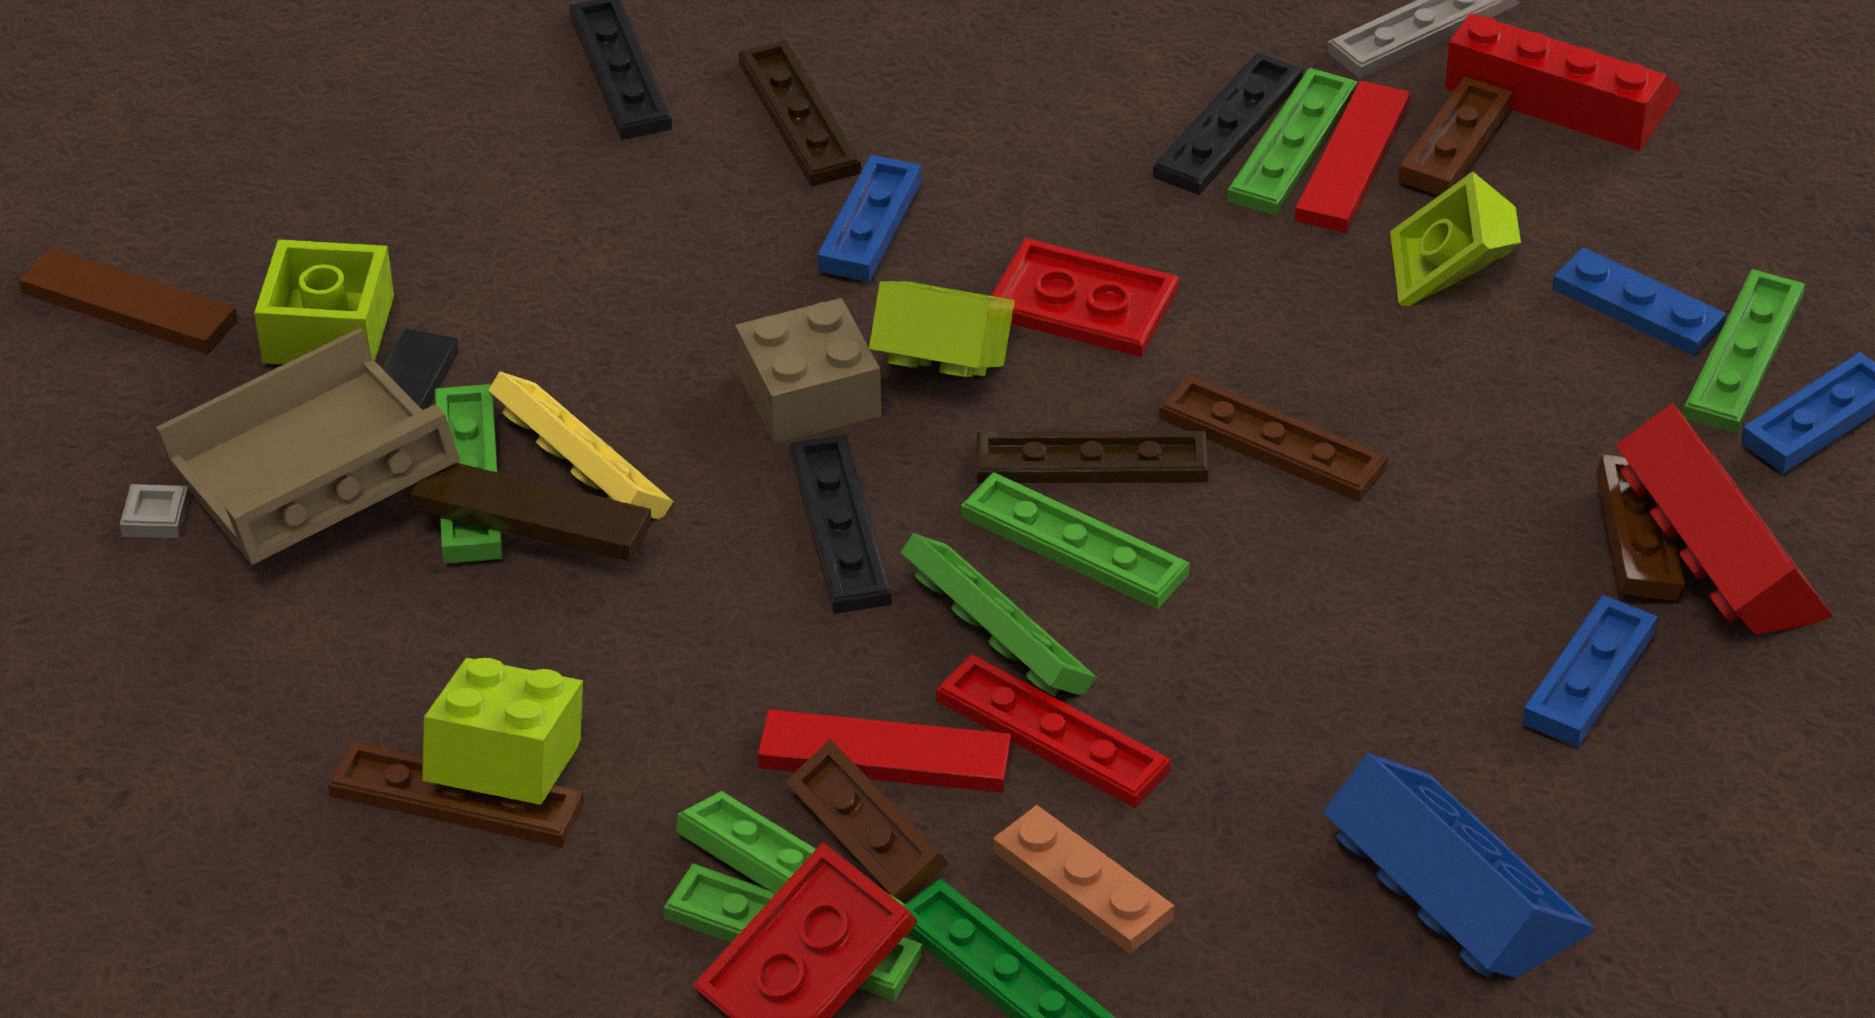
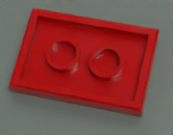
M1025 238L991 296L1015 300L1011 320L1013 325L1142 357L1179 289V276Z
M822 842L692 986L728 1018H832L918 921L912 912Z

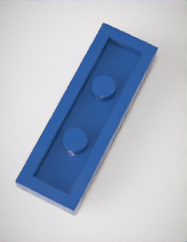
M870 155L817 254L819 272L870 282L922 182V165Z
M1584 247L1553 278L1552 290L1695 357L1722 330L1725 324V312Z
M1861 352L1857 353L1743 426L1741 444L1784 474L1875 414V362Z
M1602 595L1525 705L1522 724L1578 747L1654 636L1658 616Z

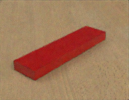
M1364 81L1359 82L1296 206V222L1347 234L1410 106L1411 92Z
M971 654L936 688L937 702L992 732L1010 733L1011 742L1133 808H1136L1171 772V759L974 654Z
M768 710L758 751V766L761 769L796 772L831 739L870 780L1003 793L1011 751V734Z

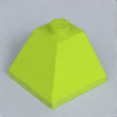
M1472 171L1391 230L1390 236L1398 303L1401 306H1411L1475 274L1495 260L1508 255L1516 245L1521 243L1516 207Z

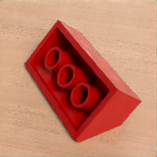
M1470 13L1449 41L1445 89L1454 91L1465 76L1513 91L1512 107L1510 110L1637 151L1642 149L1680 93V86L1666 74L1647 69L1640 64L1628 63L1596 53L1589 48L1564 43L1546 37L1541 33L1529 32L1513 27L1490 17H1482Z
M1673 403L1616 444V447L1628 462V465L1623 467L1620 472L1640 498L1648 493L1654 498L1658 505L1649 511L1669 539H1672L1677 534L1682 537L1687 547L1679 552L1680 556L1699 581L1708 575L1710 576L1717 589L1710 593L1709 596L1730 624L1740 617L1754 635L1811 625L1833 616L1711 449Z

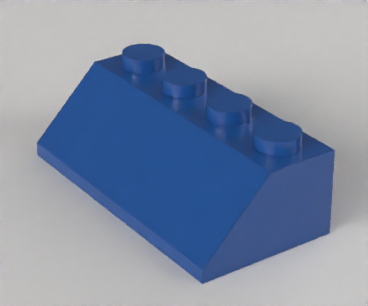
M1366 753L1323 811L1340 828L1336 834L1337 839L1358 856L1363 858L1369 856L1380 867L1376 873L1377 877L1397 894L1407 897L1409 894L1421 906L1417 912L1420 919L1439 934L1446 937L1452 935L1463 946L1459 952L1460 957L1484 976L1490 977L1493 972L1518 978L1590 935L1595 929L1584 916L1428 773Z

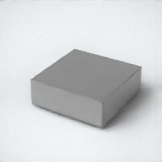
M131 484L120 521L122 537L180 538L190 500L188 486Z

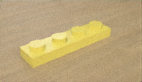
M503 372L498 373L488 391L505 405L502 411L503 414L519 426L530 430L533 429L537 432L539 437L536 442L544 450L561 459L567 458L574 464L571 473L576 478L593 488L604 490L609 495L607 499L650 508L651 518L659 520L665 516L673 500L536 383Z

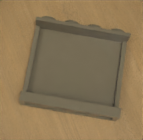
M361 328L345 334L156 427L174 473L184 486H188L189 492L252 565L460 461L445 414L436 404L422 410L373 360L366 337Z

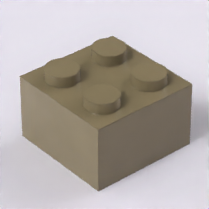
M842 298L735 325L738 374L774 444L882 416L880 367Z

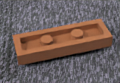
M1038 805L1034 806L993 838V852L1129 954L1174 920L1175 905Z

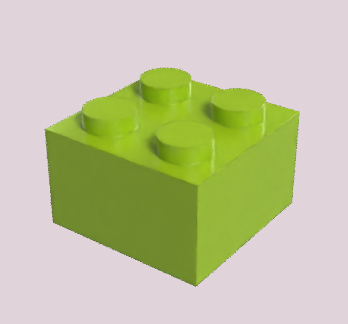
M278 240L254 312L262 363L284 365L358 328L363 330L372 358L375 361L394 298L388 247L382 245Z
M880 281L869 349L886 352L885 362L890 364L918 368V365L932 366V360L940 362L939 372L964 377H973V375L985 376L987 368L1004 366L1015 300L908 281Z
M466 658L424 716L422 781L541 805L580 743L583 680L563 677L558 672L548 669L533 671L507 666L492 658Z

